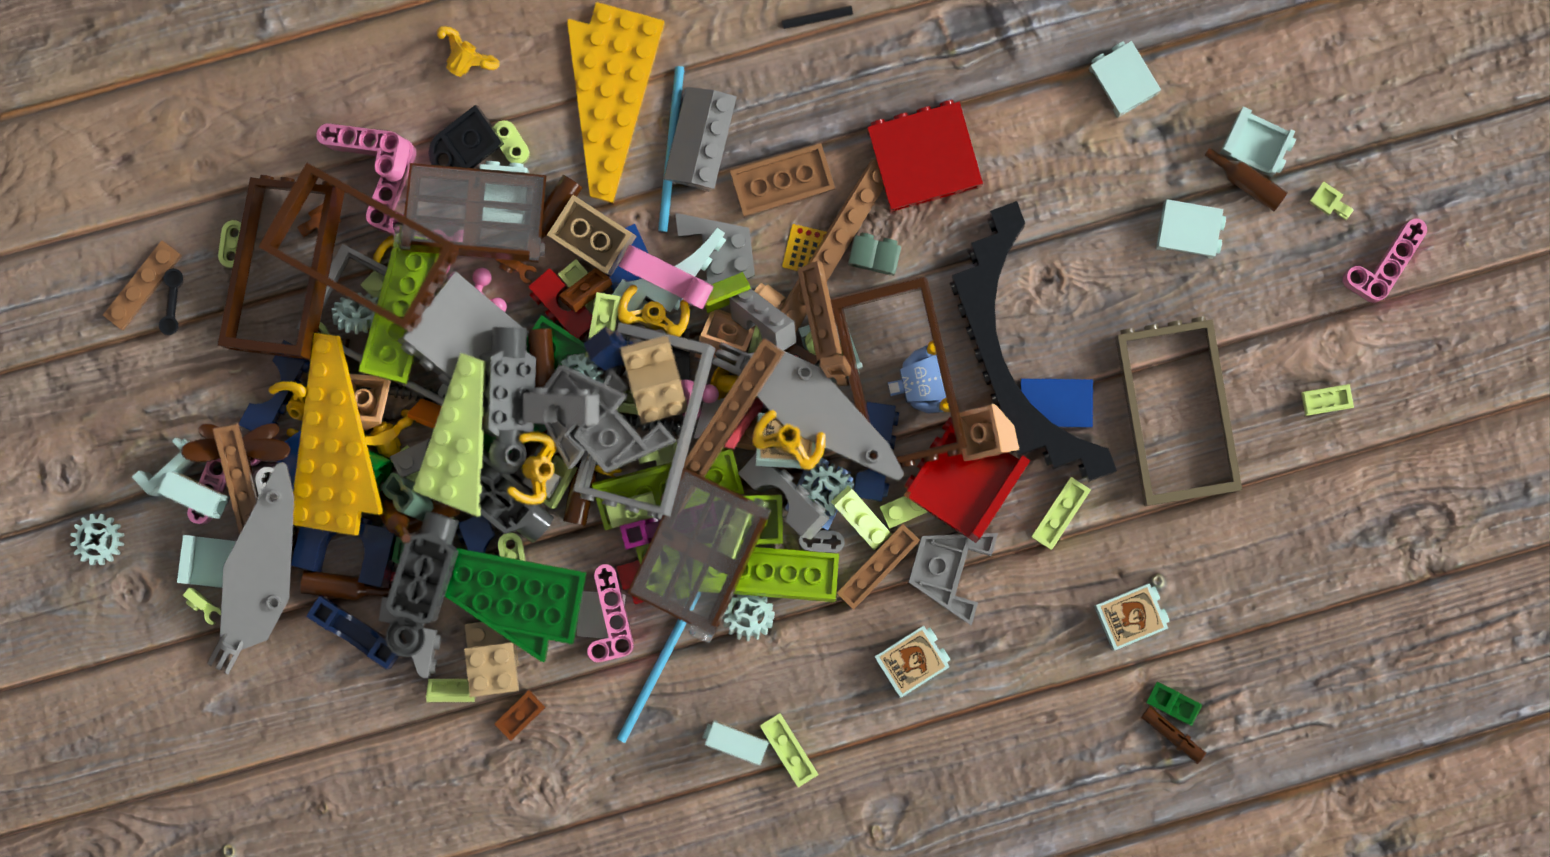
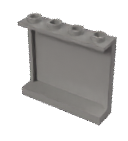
M456 271L446 278L445 284L435 295L432 304L425 308L421 315L423 317L422 321L418 324L417 328L413 329L412 333L407 331L403 337L397 340L402 344L401 348L403 351L411 356L414 354L421 360L420 364L425 369L436 372L439 375V380L447 386L450 385L460 353L479 359L481 354L492 349L493 327L523 328Z

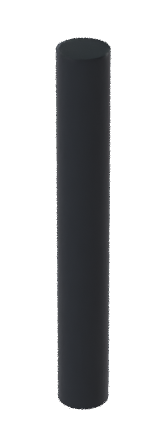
M852 6L841 7L782 20L783 29H789L853 15Z

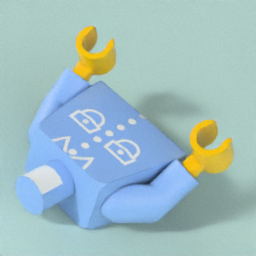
M930 341L928 345L915 350L903 362L902 368L899 370L901 380L888 382L890 396L904 394L906 403H910L914 409L928 414L943 411L950 412L934 343Z

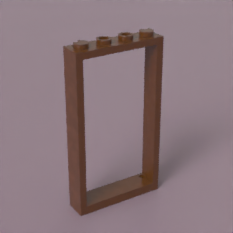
M307 162L258 246L269 254L411 333L421 323L423 318L421 315L425 308L432 304L437 287L444 283L447 277L446 271L450 264L453 265L456 262V258L459 255L458 250L460 249L453 242ZM318 178L443 246L403 319L278 250Z
M260 175V178L250 177L218 340V346L234 351L311 360L314 333H318L327 288V285L309 276L296 346L237 338L265 188L290 191L295 183V179L281 177L280 180H274V177L268 175ZM322 181V185L315 183L310 192L325 195L311 268L329 277L345 192Z
M925 277L831 300L843 355L851 366V376L848 377L855 407L870 423L844 309L919 290L922 292L957 442L897 456L896 459L901 468L915 465L914 460L924 458V462L938 460V455L947 453L948 457L962 454L961 449L967 448L929 283ZM871 453L869 454V458L873 460L877 459V455Z

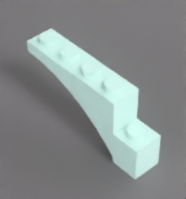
M717 227L697 251L681 263L675 265V267L693 276H696L700 269L705 271L713 260L709 257L714 249L719 251L725 243L726 239L723 238L725 232ZM643 278L633 281L622 279L612 294L622 297L623 293L631 285L637 286V292L628 303V312L643 309L645 304L648 303L644 300L646 296L653 301L661 303L669 312L673 308L678 310L680 301L683 300V298Z

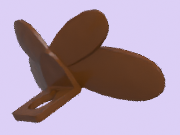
M202 424L198 432L205 439L185 444L181 449L182 456L193 462H207L220 459L213 429L219 426ZM266 424L257 427L242 437L251 475L253 471L250 457L261 461L274 462L283 460L289 455L290 446L286 442L272 439L279 433L280 428L277 424Z

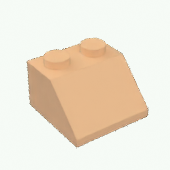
M717 309L710 312L699 342L716 348L713 358H717L715 353L718 349H721L719 347L721 342L747 353L755 326L746 330L732 319L731 313ZM695 353L694 357L701 359V354Z
M350 374L363 430H369L381 424L391 380L372 375ZM356 385H357V386L368 387V388H372V389H369V390H367V389H359V390H356Z
M995 404L959 413L967 448L962 449L964 461L982 459L1019 450L1014 425Z

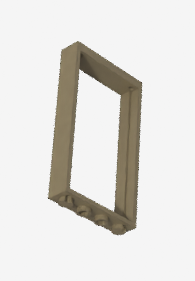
M1205 316L1192 318V323L1182 324V320L1168 322V327L1159 328L1158 324L1144 326V331L1135 332V328L1120 330L1121 334L1115 337L1144 507L1242 490L1213 319L1206 320ZM1205 329L1232 482L1153 495L1126 342Z

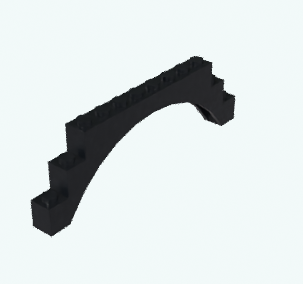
M1017 201L990 211V218H987L991 232L996 231V234L972 242V249L968 250L972 263H977L978 266L953 274V281L949 284L953 295L959 296L961 304L957 306L961 317H966L969 323L966 331L970 341L975 340L977 349H974L977 361L984 364L986 371L982 372L986 385L991 384L994 392L990 394L992 402L1000 408L1001 412L1015 427L1019 450L1011 451V453L1016 452L1017 457L1045 447L1046 451L1042 452L1046 465H1051L1052 469L1080 460L1081 464L1078 465L1082 479L1087 478L1088 482L1117 472L1109 448L1079 439L1049 421L1029 402L1016 385L1003 359L996 332L995 300L997 286L1006 257L1024 229L1025 221Z

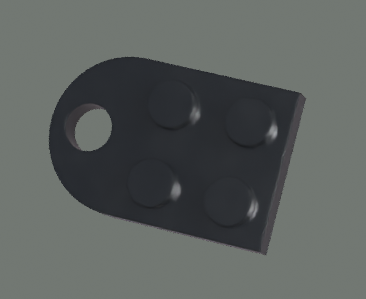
M474 105L433 138L429 147V159L432 165L440 166L438 159L440 155L446 153L449 157V162L446 166L473 169L503 146L504 142L479 106Z

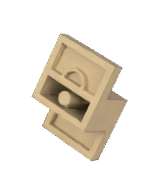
M668 335L620 348L641 424L687 411V403Z
M483 622L465 624L467 648L464 651L470 697L519 691L516 668L519 666L517 645Z

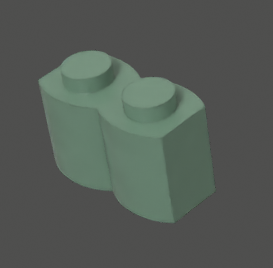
M861 232L860 236L855 235L848 265L894 276L902 246L897 245L898 241L884 238L883 241L874 240V235Z
M392 472L382 485L384 494L393 500L394 506L398 511L423 521L426 511L431 512L433 510L431 499L413 491L414 481Z

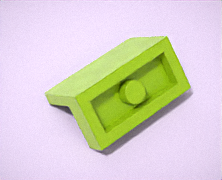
M741 272L711 284L714 287L704 307L707 313L730 305V297L750 290V284L744 273Z

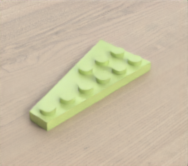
M460 353L413 491L475 516H480V469L482 468L483 454L482 417H484L482 402L483 392L485 391L486 362Z

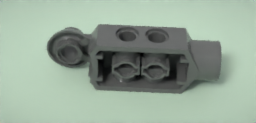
M493 327L492 349L479 356L480 360L486 362L485 391L483 392L482 407H484L482 430L484 434L496 437L490 447L489 457L493 468L503 474H512L521 469L526 459V448L519 441V436L533 431V423L523 422V393L533 392L536 358L526 352L527 328ZM511 449L513 455L512 458L509 460L508 452Z
M429 439V441H428V443H427L426 451H427V448H428L430 439ZM483 449L482 468L480 469V514L503 533L507 534L517 530L531 543H534L548 529L554 517L538 504H524L511 497L507 493V489L511 486L525 495L531 496L534 492L531 487L525 485L523 480L514 473L503 474L495 470L490 462L489 453Z
M426 511L419 535L411 536V540L405 543L385 606L392 615L398 617L389 625L386 631L387 645L398 656L409 657L418 653L425 643L424 624L437 621L459 552L452 545L459 522L456 519ZM404 630L410 631L412 635L409 643H405L402 640Z

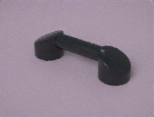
M175 268L167 270L164 274V282L169 288L166 316L159 322L160 331L168 336L175 334L179 329V323L175 319L178 288L184 282L183 274Z

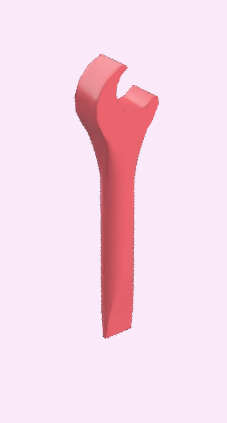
M755 398L725 444V447L734 449L758 413H761L763 403L759 398Z

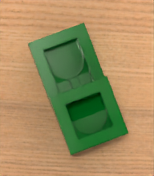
M1156 682L1146 702L1190 726L1193 725L1202 707L1201 703L1159 682Z

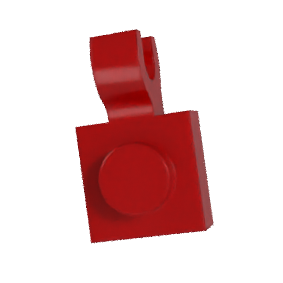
M639 560L617 566L623 590L630 589L640 567ZM632 596L635 605L644 602Z

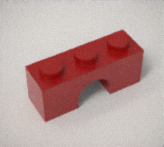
M550 268L528 286L532 291L529 296L538 305L543 303L548 310L545 313L554 323L558 320L564 326V330L579 340L590 332L593 315L585 306L576 313L573 310L565 311L559 307V295L567 287Z

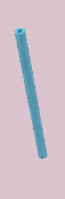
M675 66L664 175L680 113L684 67ZM664 178L658 226L659 232L668 231L673 183L672 181L664 180Z
M698 591L690 610H694L702 592ZM680 619L677 620L617 737L621 742L625 743L687 624Z

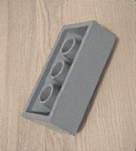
M686 87L664 180L705 191H711L715 188L737 96L715 90Z

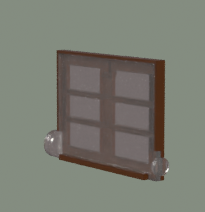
M410 163L404 216L456 244L460 248L458 256L539 262V256L544 257L545 242H541L546 175ZM395 224L394 249L440 254L443 246L405 225Z
M684 468L670 517L662 516L628 594L690 624L691 627L688 632L692 636L706 642H711L772 512L771 509L767 508L769 503L759 498H755L752 501Z

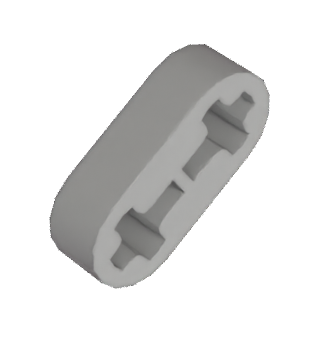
M819 530L813 538L821 539V542L813 543L812 547H807V543L803 542L804 537L800 536L799 538L800 546L804 550L812 552L837 553L842 550L845 543L842 534L836 531ZM832 535H836L837 540H841V544L836 545V549H831L830 544H823V539L829 540L832 538Z

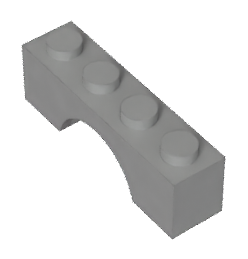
M756 453L738 473L754 490L764 493L770 489L780 488L785 493L789 503L786 522L801 537L811 540L830 519L824 513L826 509L816 500L813 502L809 499L808 495L810 493L801 485L796 486L792 482L793 476L785 469L780 470L778 467L756 466Z

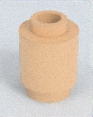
M760 283L754 290L779 310L786 300L785 296L768 284Z

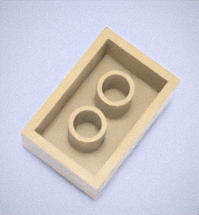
M572 195L547 236L612 276L621 262L628 245H631L637 237L574 195Z

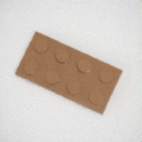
M821 143L730 171L744 217L835 190Z

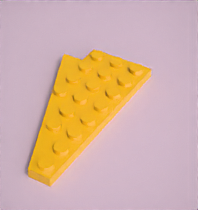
M596 2L590 24L568 19L567 24L590 197L614 204L665 21Z
M314 333L293 490V525L359 535L361 513L382 514L383 509L341 338L335 335Z

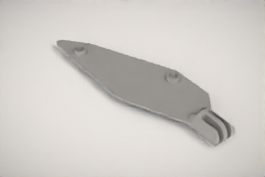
M721 342L719 345L721 349L716 351L715 356L717 358H713L712 364L740 376L754 352L747 354ZM785 352L757 395L761 402L769 410L776 412V418L783 426L791 424V426L798 427L801 437L816 443L817 433L823 432L825 434V448L894 480H900L903 477V471L886 440L838 387L826 377L825 373L818 366ZM869 454H876L877 459H870Z
M280 462L275 466L223 566L220 640L207 665L211 666L221 648L224 650V653L215 669L220 671L228 654H233L224 672L226 674L230 673L241 650L268 640L289 600L294 495L288 468L285 463ZM270 494H276L278 499H271Z

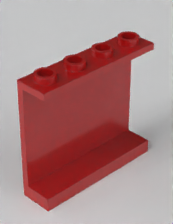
M953 100L944 101L939 104L940 107L931 109L930 106L922 107L916 110V114L909 116L907 113L895 115L894 120L887 122L884 119H879L871 122V126L867 127V133L870 135L888 198L890 213L982 187L983 181L960 101L955 103Z
M951 417L948 418L942 427L945 430L941 438L936 436L929 448L957 442ZM1009 452L964 461L963 454L948 457L947 453L938 455V460L924 462V458H922L917 465L920 471L916 477L910 476L904 485L907 491L903 496L975 543L980 540L1030 462V459L1023 455L1018 459Z

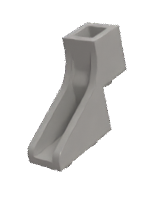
M382 597L379 621L391 624L398 617L392 615L385 607L388 597ZM424 628L425 643L418 653L412 655L417 673L421 677L431 678V673L435 674L437 659H434L435 649L439 650L441 644V636L438 635L439 630ZM404 630L403 634L406 642L409 643L412 635L410 631Z

